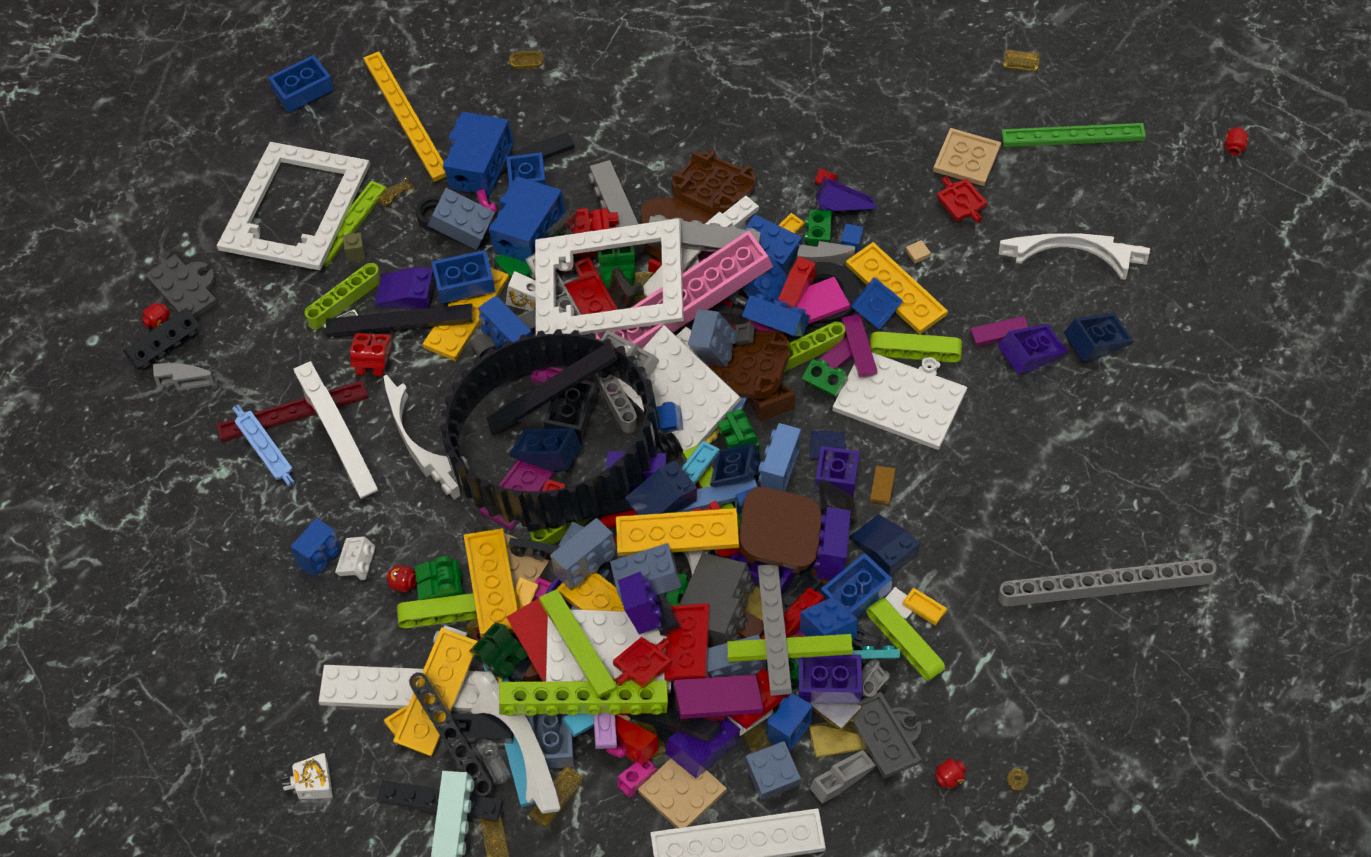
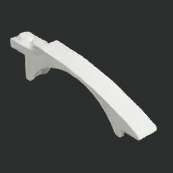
M745 196L723 214L721 212L717 213L705 224L717 223L722 227L737 226L739 229L744 230L746 220L759 210V206ZM682 248V272L701 252L700 250ZM662 266L641 288V293L646 297L663 287Z
M1042 234L1001 240L999 255L1017 257L1016 263L1021 264L1030 256L1046 249L1057 247L1077 248L1099 256L1113 267L1120 279L1126 280L1129 262L1147 265L1150 248L1113 243L1114 237Z
M311 361L294 368V373L302 386L307 403L313 407L322 421L343 463L349 480L360 499L377 492L378 489L341 414Z
M385 375V386L392 413L409 453L426 477L431 475L436 482L439 481L442 484L441 487L446 495L450 494L453 499L458 498L460 491L457 483L454 481L455 477L452 474L448 458L433 454L419 447L410 439L403 428V410L409 398V395L406 393V385L403 383L397 387L389 376ZM464 456L461 457L464 461L465 466L468 468L467 460Z
M491 671L474 673L471 679L481 694L470 711L472 714L486 713L495 715L507 724L514 733L523 754L527 777V802L532 803L534 800L542 813L558 812L560 805L545 757L524 714H515L513 716L499 715V683Z

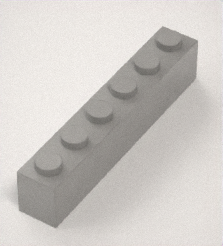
M608 160L591 165L588 178L590 184L595 186L594 192L596 197H600L601 209L607 208L608 213L618 212L619 224L612 225V227L638 225L611 161ZM644 244L634 245L635 255L645 252Z
M655 215V217L650 216L649 223L672 219H666L662 215ZM673 218L679 219L681 222L682 248L715 253L747 231L751 232L758 243L760 241V232L753 228L743 230L737 226L722 227L717 223H710L708 225L702 224L701 221L697 220L687 222L681 218ZM661 241L652 242L651 244L661 245Z

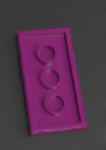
M518 460L498 486L521 491H542L547 479L551 480L554 477L555 471H549ZM486 507L479 510L483 516L511 531L519 523L517 520L506 523L503 516L499 514L491 517Z
M756 675L674 680L673 686L680 719L763 712Z

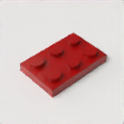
M765 669L755 674L763 712L728 715L745 729L781 703L784 697L790 695L771 696L769 673Z

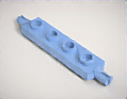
M239 404L236 407L234 406L233 411L238 416L235 424L276 481L283 478L288 487L291 484L293 485L295 481L289 475L293 471L291 465L251 411L244 412Z

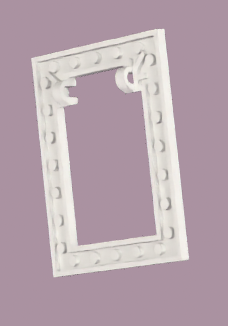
M270 142L217 244L218 250L321 270L370 167L369 160ZM281 162L344 174L315 236L302 234V243L298 242L297 246L261 240L259 225L250 224Z
M672 219L536 239V335L538 331H543L545 334H553L556 329H561L563 334H571L574 330H579L580 335H587L590 333L606 332V330L616 331L684 321L680 220ZM661 241L663 304L574 316V308L571 305H566V312H563L559 306L556 307L555 268L561 271L571 270L573 267V254Z

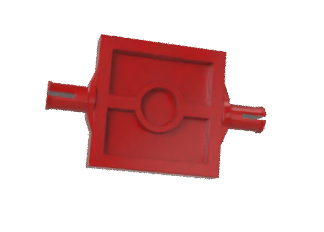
M948 176L943 177L941 181L946 188L937 193L936 198L955 221L958 222L971 216L976 223L981 222L983 218L979 215L978 211L987 207V201L967 178L960 182L952 183Z
M643 637L635 641L613 660V666L622 672L621 675L615 678L616 684L621 686L630 679L644 689L672 665V659L662 651L670 645L669 641L663 638L657 645L648 642Z

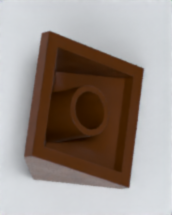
M784 385L779 386L778 390L767 398H748L760 422L795 409V393Z

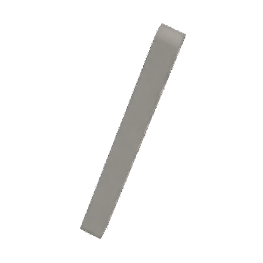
M555 271L556 307L559 306L563 312H566V309H564L566 305H571L574 308V316L581 315L559 274ZM598 371L592 377L618 424L624 432H634L638 426L637 414L618 379L606 372Z
M1200 559L1012 580L1001 584L998 600L1004 606H1017L1204 585L1212 582L1217 568L1212 560ZM1024 590H1029L1032 593H1026ZM1005 592H1009V593H1011L1012 595H1006V594H1004V593H1005Z

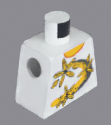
M514 271L507 289L506 305L533 311L536 307V281Z
M325 753L293 764L294 776L282 778L284 791L296 789L299 799L333 797L328 761Z

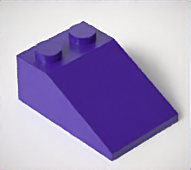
M826 177L823 178L815 195L817 203L820 204L819 207L826 211H829V209L834 211L875 209L876 207L873 197Z
M413 267L382 274L374 305L377 307L409 310L430 308L436 283L433 269Z
M1048 324L1008 331L998 345L1003 355L1018 374L1032 372L1068 353L1065 346Z

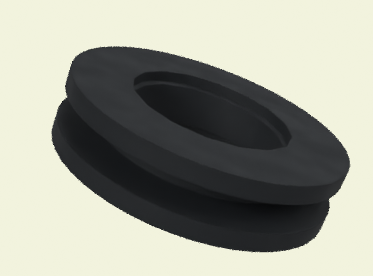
M816 262V276L811 285L835 277L850 304V309L807 324V326L820 329L833 322L842 323L843 317L853 316L856 313L851 305L859 296V285L855 276L848 269L836 263Z

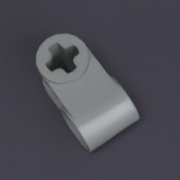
M878 659L869 661L861 671L862 697L874 696L890 677L888 671H884L879 665Z

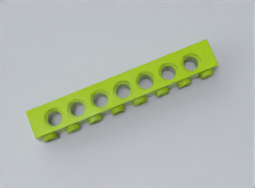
M588 681L499 682V715H618L620 713H631L633 715L652 713L658 715L667 713V681H652L644 689L634 681H625L621 686L616 684L617 690L600 698L596 696Z

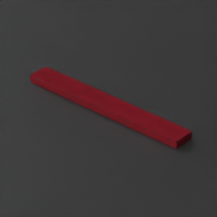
M363 380L328 391L337 408L369 399ZM302 398L253 414L264 430L313 416L317 413L307 403L306 399ZM236 418L216 424L222 443L244 436L235 424Z

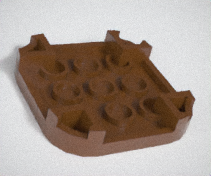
M709 149V153H698L696 150L692 153L691 160L680 172H674L672 176L671 191L674 196L712 214L719 212L723 214L743 197H749L754 191L757 176L752 172L753 168L747 164L743 169L715 157V150Z
M677 197L656 198L643 204L640 222L641 224L649 223L650 216L662 215L666 219L681 218L687 222L697 220L705 224L714 217V214ZM644 244L646 254L650 253L656 256L657 260L662 261V245ZM701 251L699 253L700 258H707L708 254L712 252Z
M774 329L773 332L754 330L753 343L744 345L733 344L731 350L732 358L728 362L727 367L710 365L709 367L740 397L764 399L772 396L778 390L790 357L791 347L787 337L780 330Z
M757 487L749 491L741 505L742 513L738 535L739 548H737L747 558L746 561L752 564L754 561H760L790 568L792 573H800V571L810 567L818 552L821 527V510L818 505L808 497L772 488Z

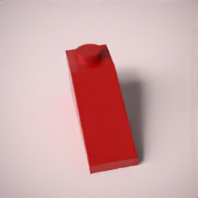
M799 256L790 270L778 300L789 303L788 307L798 306L816 276V263Z
M615 715L617 743L630 760L644 765L659 750L657 735Z

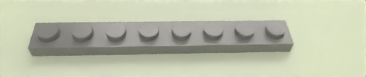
M773 564L759 565L758 573L771 696L792 694L778 566Z

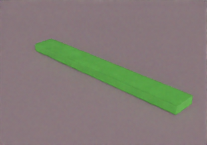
M1143 123L1002 129L1001 132L1003 147L1145 141L1146 138Z

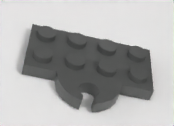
M173 255L145 274L148 281L177 313L188 308L193 317L196 318L218 303L216 298L209 292L215 282V275L213 269H210L207 263L198 261L185 265L176 255ZM203 271H208L206 275L200 276V273Z
M881 692L872 697L862 699L861 703H857L861 708L851 717L850 722L884 779L921 763L922 759L913 746L921 733V721L916 722L913 727H909L904 723L905 720H914L917 714L903 707L890 708Z

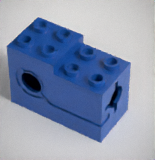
M462 112L456 120L454 130L449 135V141L452 146L450 147L447 159L443 162L446 180L452 190L468 193L485 190L486 195L490 196L506 161V157L514 145L508 119Z
M517 176L510 183L505 195L501 196L500 205L502 210L499 211L498 217L489 227L494 253L513 259L516 258L527 263L525 259L535 254V240L550 238L566 215L562 190Z

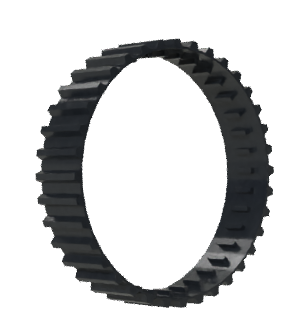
M556 329L553 334H545L543 331H538L536 336L529 338L525 334L520 335V339L513 343L508 340L504 341L503 347L497 350L491 348L487 350L488 356L483 359L476 358L473 361L474 367L471 370H463L461 372L462 380L452 384L453 395L446 396L445 403L447 409L441 411L444 423L440 425L443 436L442 442L452 474H454L458 487L462 486L465 497L467 499L473 497L475 506L478 509L486 507L489 516L495 517L499 514L503 516L506 523L517 520L521 521L524 527H527L531 522L539 523L540 528H546L548 523L557 522L560 527L564 526L567 520L572 519L579 523L583 521L584 516L591 513L595 516L600 515L601 509L607 505L615 507L618 498L631 493L630 488L633 484L640 485L643 482L642 473L643 471L651 470L650 458L657 457L656 443L660 442V421L650 379H647L645 368L643 366L638 367L637 358L634 355L627 357L625 348L619 346L615 348L618 360L600 370L619 378L641 397L645 417H643L641 431L632 446L618 461L597 476L579 484L548 491L508 489L494 485L468 469L458 450L459 436L464 423L472 410L484 397L508 380L542 368L571 366L609 341L612 343L611 339L606 338L601 341L596 338V334L590 333L588 336L579 334V330H574L571 334H563L561 329Z

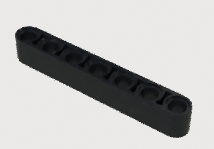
M421 672L414 673L409 679L410 687L461 771L467 772L470 775V767L477 765V773L470 775L474 780L473 791L479 796L491 797L495 792L493 780L433 682ZM424 678V685L417 688V680ZM434 695L435 702L432 705H428V697ZM445 712V720L439 723L437 720L438 715ZM451 730H456V737L453 740H449L448 733ZM462 747H466V756L460 758L458 755L459 750ZM487 782L489 785L488 791L481 793V784Z

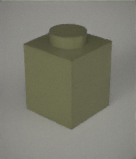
M361 232L343 235L347 262L366 260Z

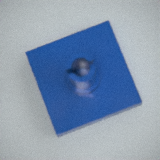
M873 277L852 303L851 307L880 330L903 300L877 278Z

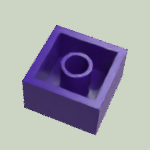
M821 446L815 479V491L854 496L860 451Z
M640 571L618 580L624 610L638 634L640 635L662 626L660 617H663L659 605H657L659 598L656 591L651 590L652 586L649 579L644 578Z

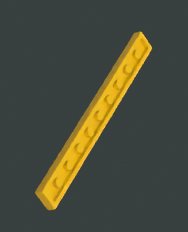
M380 52L363 57L367 68L433 182L445 178L446 173L443 169L442 158Z

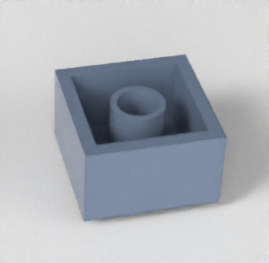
M785 741L745 757L746 768L760 801L799 786L801 778Z

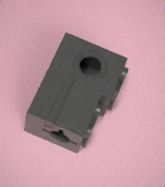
M702 553L679 605L709 603V648L725 644L727 641L740 640L739 631L746 628L748 618H746L744 610L747 608L748 597L755 588V583L747 563Z

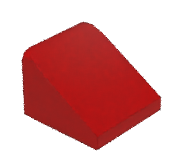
M589 256L573 263L572 268L579 279L597 272Z

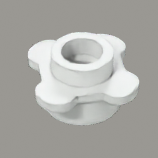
M931 357L924 358L919 370L936 375V370L940 367V363Z

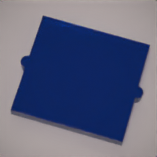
M811 430V442L809 443L811 448L810 460H819L821 446L846 449L845 432Z

